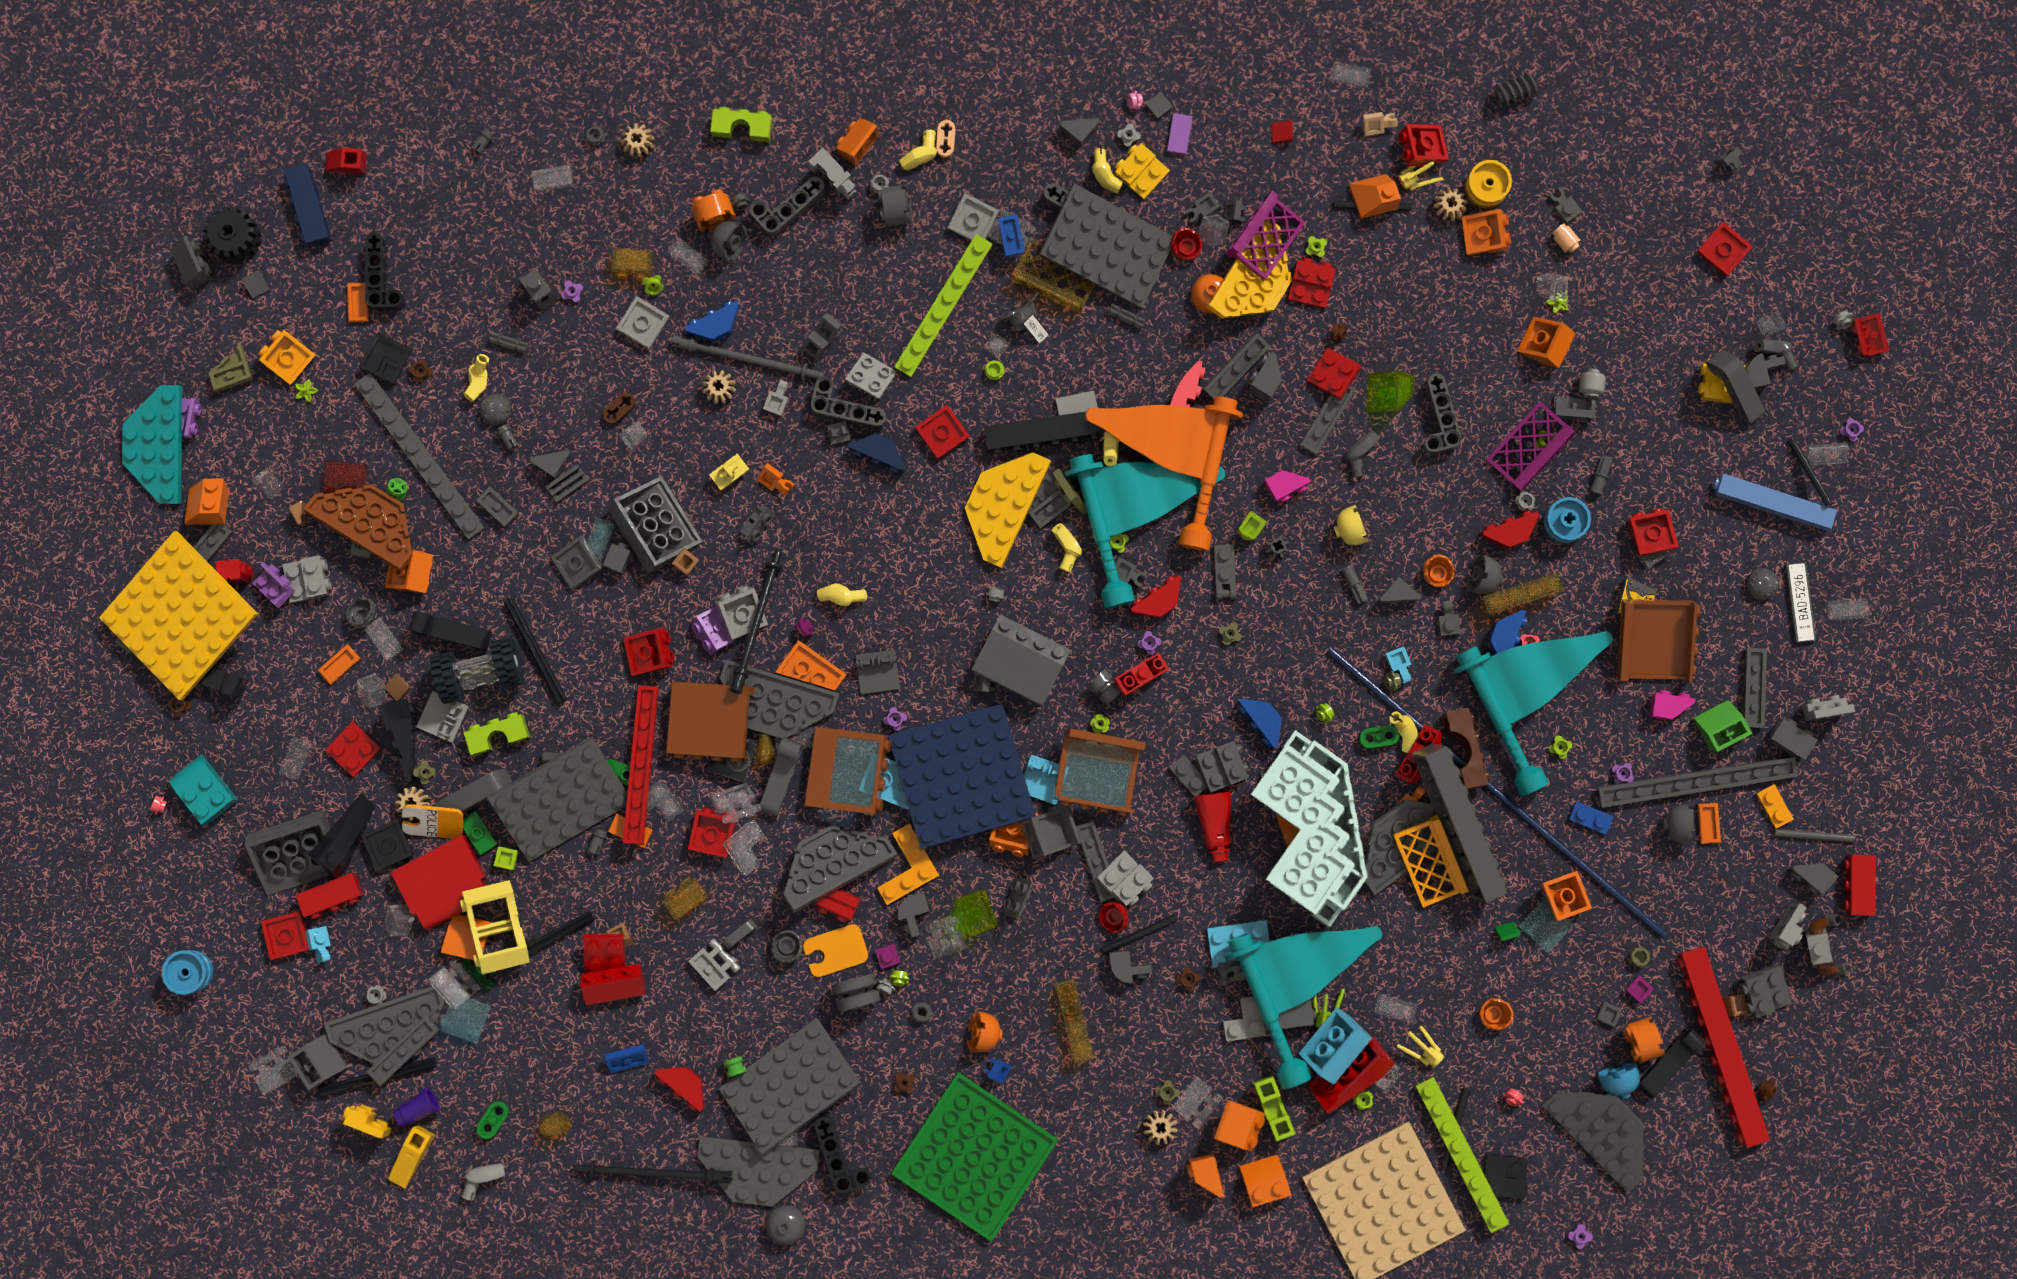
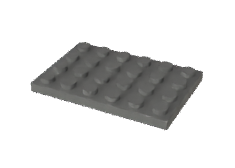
M1074 183L1039 255L1129 303L1143 308L1172 248L1171 240L1173 236Z
M592 736L488 795L487 798L528 862L626 807L628 792Z
M816 1018L746 1068V1072L738 1074L725 1083L719 1090L760 1153L764 1155L862 1083L824 1026Z

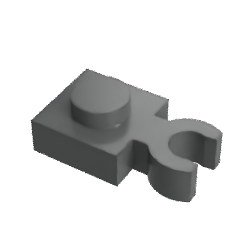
M1559 187L1557 191L1560 197L1556 198L1551 193L1549 198L1552 202L1558 204L1554 209L1567 224L1582 213V210L1571 196L1566 199L1564 197V190Z
M1209 192L1194 202L1197 207L1189 208L1184 213L1186 216L1194 214V217L1190 219L1191 224L1194 225L1201 216L1206 220L1222 208L1212 193Z
M1120 557L1116 563L1119 580H1123L1128 584L1132 579L1138 587H1143V584L1138 582V578L1140 576L1147 578L1148 575L1144 572H1135L1137 566Z

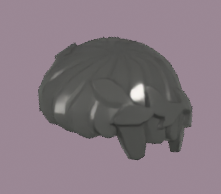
M491 394L482 401L480 414L488 424L493 426L503 425L511 416L510 402L507 397L501 394Z
M1758 568L1749 575L1750 578L1747 580L1746 587L1754 599L1763 601L1772 598L1776 594L1779 582L1777 576L1771 570Z
M356 598V602L351 603L345 613L348 623L355 628H365L370 625L375 618V603L369 598Z
M784 930L774 936L771 951L776 960L782 963H791L801 956L803 943L797 933L791 930Z

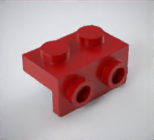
M1880 313L1862 318H1854L1855 323L1852 324L1854 334L1859 337L1860 342L1857 343L1859 354H1863L1864 357H1871L1890 351Z

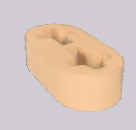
M943 120L938 125L937 153L943 158H948L954 152L955 125L950 120ZM945 125H949V128L952 129V131L948 132V137H944V130H941V128H945ZM944 141H948L947 145L951 148V150H947V153H943V149H940V147L944 146Z

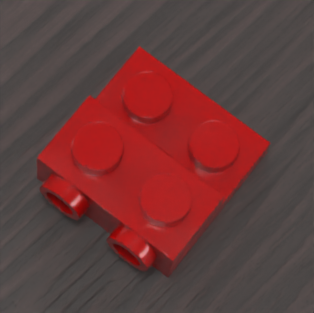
M1406 124L1400 131L1398 141L1403 144L1402 158L1404 161H1407L1408 166L1423 167L1430 162L1446 163L1449 160L1441 125Z
M1303 257L1302 260H1297L1288 300L1326 309L1336 268H1332V264L1327 262H1321L1320 265L1315 264L1310 258Z
M1659 508L1644 515L1642 512L1635 513L1627 521L1639 557L1678 549L1679 545L1669 509L1663 511L1662 508Z
M657 628L623 638L631 676L657 672L673 667L672 662L675 661L673 652L669 650L668 643H670L671 638L665 629Z
M703 807L702 811L696 810L688 850L728 858L737 819L733 818L731 813L721 812V815L713 814L714 810Z

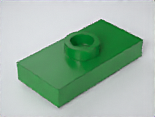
M477 811L463 819V829L480 855L498 845Z

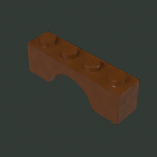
M1469 707L1445 712L1441 716L1445 734L1459 740L1466 751V762L1460 770L1462 784L1466 786L1468 791L1484 788L1489 784V773L1484 768V754L1479 749V735L1474 730L1473 714L1470 713Z

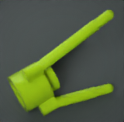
M1344 988L1341 989L1334 1010L1336 1007H1340L1345 992ZM1327 994L1324 995L1323 1010H1320L1319 1014L1316 995L1314 1000H1312L1313 1008L1316 1009L1317 1020L1314 1021H1316L1315 1027L1320 1028L1331 1015V1012L1327 1011Z

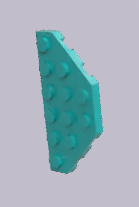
M160 385L123 423L122 464L155 500L161 504H181L182 386Z

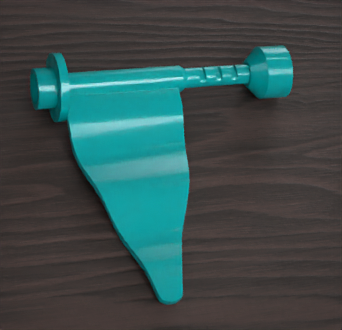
M1092 454L1072 458L1069 460L1071 469L1064 472L1065 478L1078 477L1094 540L1098 545L1108 581L1101 592L1104 608L1109 609L1134 602L1135 598L1131 585L1123 580H1119L1109 543L1110 536L1140 527L1175 509L1200 492V479L1170 471L1156 463L1128 462L1103 467L1102 462L1094 463ZM1219 467L1216 483L1225 478V471L1222 467Z
M1608 631L1587 636L1525 644L1490 656L1489 652L1481 656L1476 646L1455 656L1460 666L1453 669L1454 673L1457 674L1465 669L1467 670L1497 733L1502 736L1519 770L1513 783L1520 797L1548 785L1549 781L1542 768L1529 765L1512 731L1511 724L1549 702L1602 650L1613 642V637Z
M1379 927L1303 933L1264 944L1261 940L1253 942L1250 933L1242 934L1227 941L1231 951L1224 954L1225 960L1238 957L1263 1022L1268 1026L1282 1062L1278 1067L1276 1075L1282 1089L1302 1084L1310 1080L1312 1076L1307 1063L1292 1056L1278 1021V1014L1308 1001L1319 993L1334 978L1348 968L1367 948L1382 938V932Z

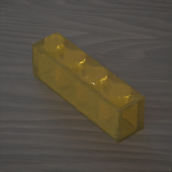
M1556 572L1483 596L1479 600L1485 617H1489L1560 594L1564 591L1559 574Z

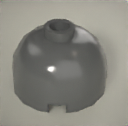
M732 221L720 223L712 230L710 235L712 250L724 260H736L744 246L741 248L739 246L744 237L747 238L746 227Z
M1479 554L1473 559L1470 567H1474L1472 578L1467 577V589L1481 595L1492 593L1503 582L1500 564L1494 558L1487 555Z
M1693 804L1677 805L1669 811L1668 818H1664V830H1668L1669 837L1678 843L1693 844Z
M781 1205L770 1212L766 1219L765 1227L767 1235L773 1242L778 1245L788 1246L795 1244L802 1238L806 1228V1221L798 1208L791 1205Z

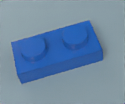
M1018 215L998 218L1006 258L1025 254Z
M1575 801L1568 820L1607 835L1614 816Z
M644 1044L605 1054V1060L610 1073L650 1063Z

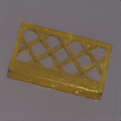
M1031 238L1025 249V254L1022 255L1012 273L1011 282L1034 293L1039 291L1038 295L1081 315L1095 284L1090 281L1085 282L1084 278L1080 277L1082 283L1072 286L1069 277L1076 276L1077 274L1073 272L1067 274L1066 269L1063 267L1064 275L1054 277L1052 269L1060 266L1058 264L1050 265L1048 259L1041 255L1032 257L1030 252L1032 245L1042 249L1044 244ZM1044 258L1047 267L1037 269L1034 261ZM1031 262L1034 269L1033 271L1026 272L1021 270L1023 264ZM1048 270L1051 279L1046 281L1040 279L1039 273ZM1066 279L1069 287L1061 289L1056 281ZM1084 287L1086 294L1083 299L1075 295V289Z

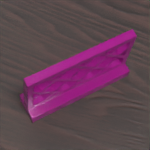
M1271 191L1263 198L1225 252L1230 258L1234 256L1263 281L1267 279L1305 224L1304 220L1277 199L1279 195L1274 191ZM1274 206L1281 210L1282 216L1274 217ZM1287 219L1294 220L1298 224L1297 227L1289 229ZM1275 220H1283L1284 230L1276 229ZM1264 221L1271 222V231H1264ZM1279 233H1285L1286 243H1279ZM1273 234L1275 244H1267L1265 235ZM1254 235L1261 236L1262 245H1254ZM1275 247L1277 256L1269 258L1268 248ZM1263 248L1265 258L1257 259L1255 249ZM1246 249H1250L1252 259H1246L1241 253ZM1258 262H1266L1267 270L1265 273L1259 269Z
M1539 401L1486 460L1523 492L1576 435V432ZM1540 408L1546 411L1547 420L1535 421V413ZM1549 415L1555 420H1549ZM1558 422L1563 426L1559 433L1550 434V423ZM1547 423V434L1536 435L1535 424ZM1525 424H1533V435L1522 436L1521 428ZM1547 437L1548 445L1545 448L1536 449V438ZM1522 438H1533L1534 449H1522ZM1511 439H1519L1520 450H1508V442ZM1520 452V463L1509 464L1508 453ZM1522 452H1534V460L1531 463H1523ZM1506 453V464L1498 465L1492 460L1497 454ZM1520 466L1521 474L1514 480L1509 475V467Z

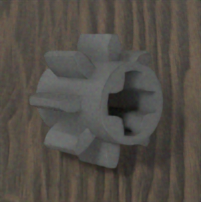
M1272 535V542L1266 541L1265 543L1269 546L1266 553L1271 552L1273 554L1272 559L1276 555L1283 559V552H1289V549L1285 548L1289 541L1284 542L1282 540L1283 535L1277 539ZM1278 542L1282 549L1275 551V547L1272 544L1275 545Z

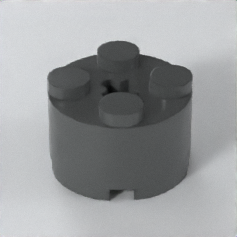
M906 184L878 190L879 200L883 203V208L880 209L882 221L884 220L885 225H888V227L912 224L911 198L906 196V192H909Z

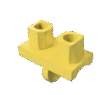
M736 454L709 474V476L722 491L748 472L749 468L740 456Z

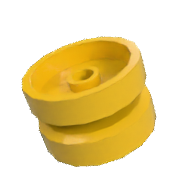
M1496 160L1479 162L1472 169L1465 182L1467 198L1472 204L1480 208L1498 206L1505 199L1512 186L1510 171L1504 164Z

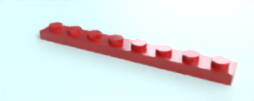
M638 686L623 834L624 844L644 845L659 695L658 687Z

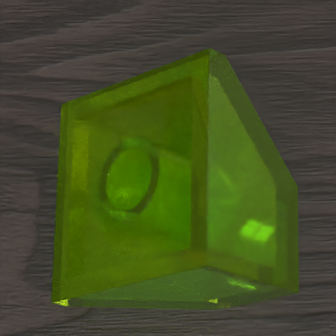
M1402 371L1369 374L1366 413L1400 411L1413 395L1414 375Z
M985 889L955 899L949 921L955 942L998 927Z

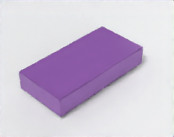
M1173 113L1167 152L1187 154L1193 116Z

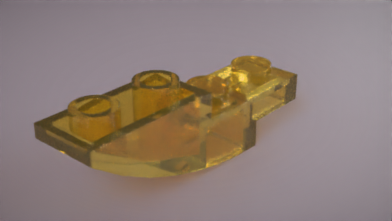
M1071 979L1055 983L1074 1064L1092 1060L1094 1056L1075 980Z

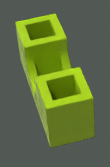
M719 107L718 109H713L710 132L714 137L732 138L733 129L739 124H744L750 128L749 136L751 140L770 142L773 119L765 111L749 113L746 109L730 111L729 108Z
M518 712L506 715L507 719L501 721L497 718L487 721L488 725L480 727V724L468 727L469 731L464 732L470 755L476 756L492 751L491 737L496 732H504L510 744L529 739L530 734L524 715H518Z
M1268 1076L1253 1082L1263 1111L1266 1113L1265 1116L1274 1140L1279 1141L1294 1135L1295 1131L1283 1106L1274 1077Z

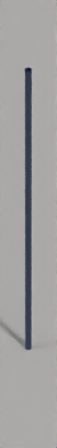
M1333 647L1329 649L1327 654L1395 712H1399L1402 716H1409L1419 732L1422 730L1424 725ZM1441 740V745L1447 746V748H1450L1448 745H1446V744ZM1450 748L1453 753L1452 760L1463 768L1466 761ZM1490 781L1488 782L1489 784L1485 788L1659 937L1663 939L1666 936L1667 932L1495 785Z

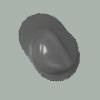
M1039 291L1028 297L1019 307L1006 314L1001 320L1007 319L1017 331L1023 330L1025 327L1022 323L1032 313L1036 316L1033 299L1039 294Z

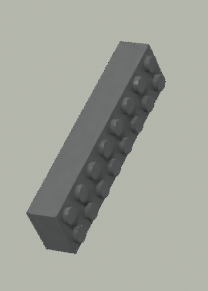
M1431 744L1412 753L1472 899L1488 903L1506 894V881L1503 876H1500L1498 871L1499 864L1492 857L1490 852L1492 849L1491 845L1482 833L1484 828L1481 822L1477 821L1475 816L1476 809L1470 803L1467 796L1469 792L1460 780L1461 773L1453 763L1452 751L1447 746Z

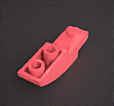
M1198 361L1186 373L1178 385L1170 405L1189 407L1190 404H1186V401L1194 403L1195 398H1199L1201 387L1198 386L1199 379H1203L1205 368L1202 367L1203 361Z

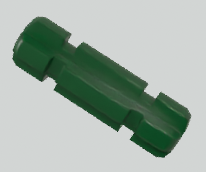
M465 959L461 963V966L468 970V973L479 984L482 983V987L487 991L495 985L491 978H487L488 975L486 973H481L480 967H476L472 960Z

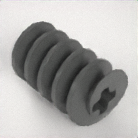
M1525 73L1523 77L1517 76L1516 80L1511 78L1509 83L1503 81L1502 85L1495 84L1494 97L1497 106L1501 109L1502 102L1509 106L1510 99L1514 104L1517 103V97L1524 101V94L1531 98V92L1533 91L1537 96L1538 89L1533 77L1529 73Z

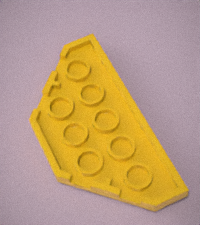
M1264 221V231H1271V222ZM1276 224V229L1281 230L1280 226ZM1279 233V234H1278L1279 243H1282L1281 237H1280V235H1282V233ZM1266 234V243L1275 244L1273 234ZM1254 235V245H1262L1261 236ZM1263 248L1255 249L1257 259L1265 258ZM1268 248L1269 258L1276 257V248ZM1246 249L1241 253L1246 259H1252L1250 249ZM1286 251L1264 281L1236 259L1207 305V308L1221 319L1273 311L1292 281L1291 272L1288 271L1287 267L1288 258ZM1258 262L1259 269L1265 273L1267 270L1266 262Z
M1030 453L981 472L965 506V510L984 561L1003 568L1049 469L1051 460L1038 454Z

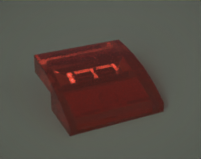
M326 461L324 494L334 493L335 490L346 488H362L365 485L367 465Z

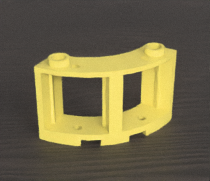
M510 880L463 891L464 900H460L462 912L467 913L477 954L473 956L476 967H480L481 973L485 974L529 963L527 946L519 924ZM505 897L510 919L476 927L471 906ZM510 930L513 931L517 947L483 955L479 938Z

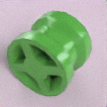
M400 478L391 479L385 493L402 502L408 485Z
M742 1056L723 1062L724 1067L728 1071V1078L747 1071L746 1067L742 1064Z

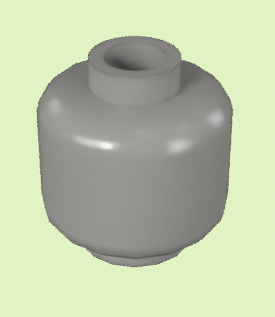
M1588 369L1587 372L1580 375L1579 392L1583 394L1584 398H1599L1605 392L1606 377L1599 373L1598 369Z

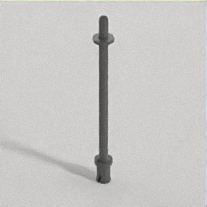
M674 334L671 347L685 349L689 353L698 350L799 374L803 381L806 376L816 379L824 377L823 372L808 369V363H805L803 367L698 343L694 337L689 339Z

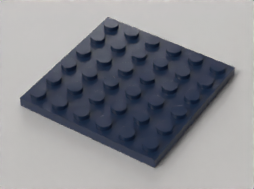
M1003 704L888 735L889 740H891V749L920 850L1019 823L1036 816Z

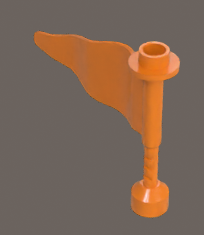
M1215 396L1213 405H1205L1204 409L1173 405H1147L1115 409L1089 408L1085 414L1088 422L1102 428L1123 444L1161 467L1200 479L1201 489L1193 523L1181 529L1178 545L1199 551H1209L1212 534L1207 526H1205L1212 489L1216 485L1230 419L1241 420L1243 417V413L1236 410L1238 401L1227 397Z

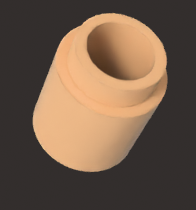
M1562 224L1552 233L1553 239L1565 253L1568 251L1572 253L1580 247L1578 243L1581 240L1569 226Z

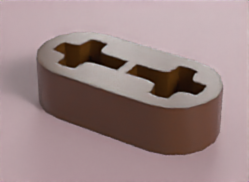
M628 392L620 394L605 408L603 412L605 421L609 424L618 423L635 407L636 399ZM624 397L626 399L631 398L630 406L624 405L622 408H620V406L624 403L622 400ZM617 409H619V411L615 414L616 419H608V412L610 410L612 412H615Z

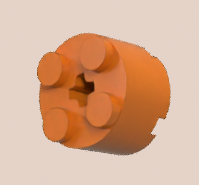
M720 189L713 191L711 195L705 197L698 196L693 199L691 209L701 232H704L703 229H708L709 232H712L720 223L732 219L733 221L736 220L729 196Z
M1651 1017L1626 1024L1623 1035L1626 1043H1631L1633 1050L1630 1053L1634 1062L1639 1061L1642 1063L1665 1054L1664 1049L1660 1050L1659 1045L1663 1044L1656 1024L1654 1022L1650 1023Z

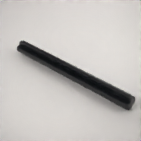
M509 598L504 602V605L558 704L565 702L567 697L515 600Z
M588 911L527 944L528 956L593 922L595 919L592 912ZM504 969L489 972L488 975L493 976Z
M432 1057L405 1064L388 1080L436 1068V1060ZM368 1074L319 1086L318 1091L319 1095L323 1097L376 1082Z

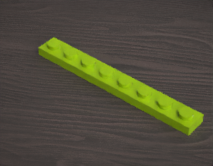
M978 234L974 236L894 368L909 377L913 375L993 245Z
M1432 1077L1416 1085L1489 1231L1492 1233L1508 1225L1509 1222L1435 1078Z

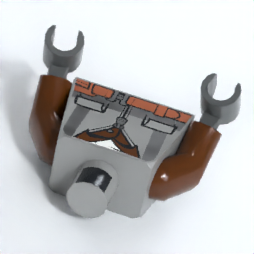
M1838 914L1825 915L1824 918L1810 923L1809 930L1805 931L1812 967L1816 968L1820 975L1842 976L1849 974L1844 966L1848 965L1846 962L1833 965L1826 931L1828 926H1839L1840 923L1835 922V917Z

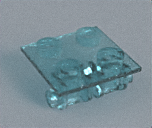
M1544 897L1518 927L1548 954L1575 924L1568 918L1556 922L1548 899Z
M453 993L445 1017L441 1019L440 1031L477 1044L491 1006Z

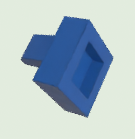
M991 1058L989 1061L994 1065L991 1070L985 1068L984 1072L988 1075L987 1077L1003 1084L1012 1066L999 1059Z

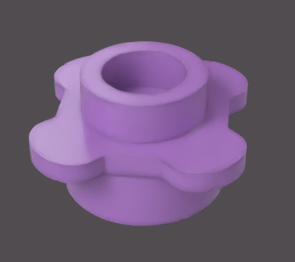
M566 281L564 283V292L561 293L562 298L565 300L570 299L574 302L580 301L581 291L583 290L582 284Z
M1849 418L1846 420V425L1840 429L1841 435H1846L1850 441L1854 442L1858 439L1857 436L1863 432L1864 427L1854 421V419Z
M1150 631L1145 632L1143 639L1138 641V647L1145 649L1149 655L1154 654L1155 648L1161 645V639L1156 638Z
M892 707L889 710L890 713L883 721L885 725H890L895 731H899L903 721L907 720V715L897 711V708Z
M1629 763L1612 767L1616 784L1625 781L1632 782L1634 780L1631 770L1632 766Z
M1583 1224L1577 1225V1228L1568 1234L1569 1239L1576 1243L1578 1249L1584 1248V1244L1593 1239V1235L1585 1230Z

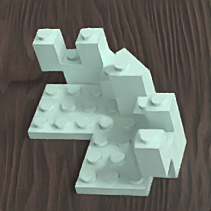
M1295 730L1281 747L1282 751L1251 793L1257 800L1300 829L1265 880L1312 912L1311 916L1326 927H1330L1341 910H1345L1367 878L1364 854L1354 807L1348 764L1315 740L1311 742Z

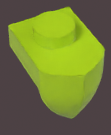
M1250 511L1238 529L1239 535L1243 540H1256L1268 522L1253 511Z

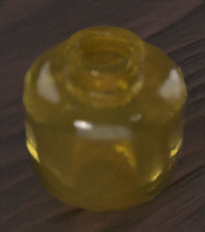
M559 1111L544 1115L539 1124L540 1133L548 1140L565 1137L571 1129L569 1117Z

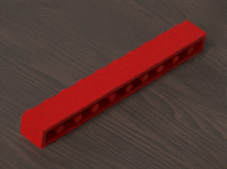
M1697 947L1679 953L1677 964L1679 969L1684 971L1685 978H1683L1686 989H1690L1692 995L1690 1003L1693 1009L1696 1008L1699 1015L1696 1017L1698 1026L1704 1030L1705 1035L1703 1039L1707 1042L1706 1047L1710 1048L1712 1054L1709 1055L1712 1066H1716L1718 1072L1716 1080L1719 1086H1723L1725 1093L1722 1094L1726 1106L1729 1105L1731 1113H1729L1731 1123L1736 1125L1738 1131L1735 1133L1736 1139L1739 1144L1746 1148L1770 1141L1705 947Z

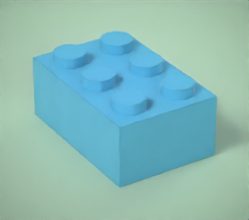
M1336 1007L1298 1054L1321 1077L1335 1084L1372 1037L1351 1016Z

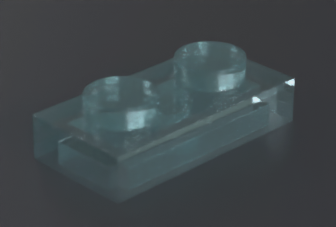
M597 517L587 542L598 560L602 561L616 524Z

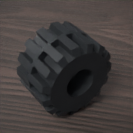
M223 207V212L221 213L218 210L214 211L215 216L213 218L209 216L206 220L209 225H204L203 231L207 234L203 236L204 241L208 244L209 249L221 260L224 259L232 264L233 260L237 264H241L242 258H245L247 261L252 259L249 254L251 252L257 254L259 250L255 246L256 244L261 245L262 241L258 237L261 235L257 227L258 225L247 213L241 212L235 207L232 208V211L228 207Z

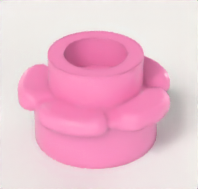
M1137 91L1127 95L1130 109L1139 110L1140 106L1143 105L1142 95L1137 94Z

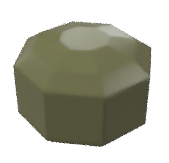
M1643 947L1634 948L1629 953L1630 962L1637 967L1645 966L1650 961L1649 952Z

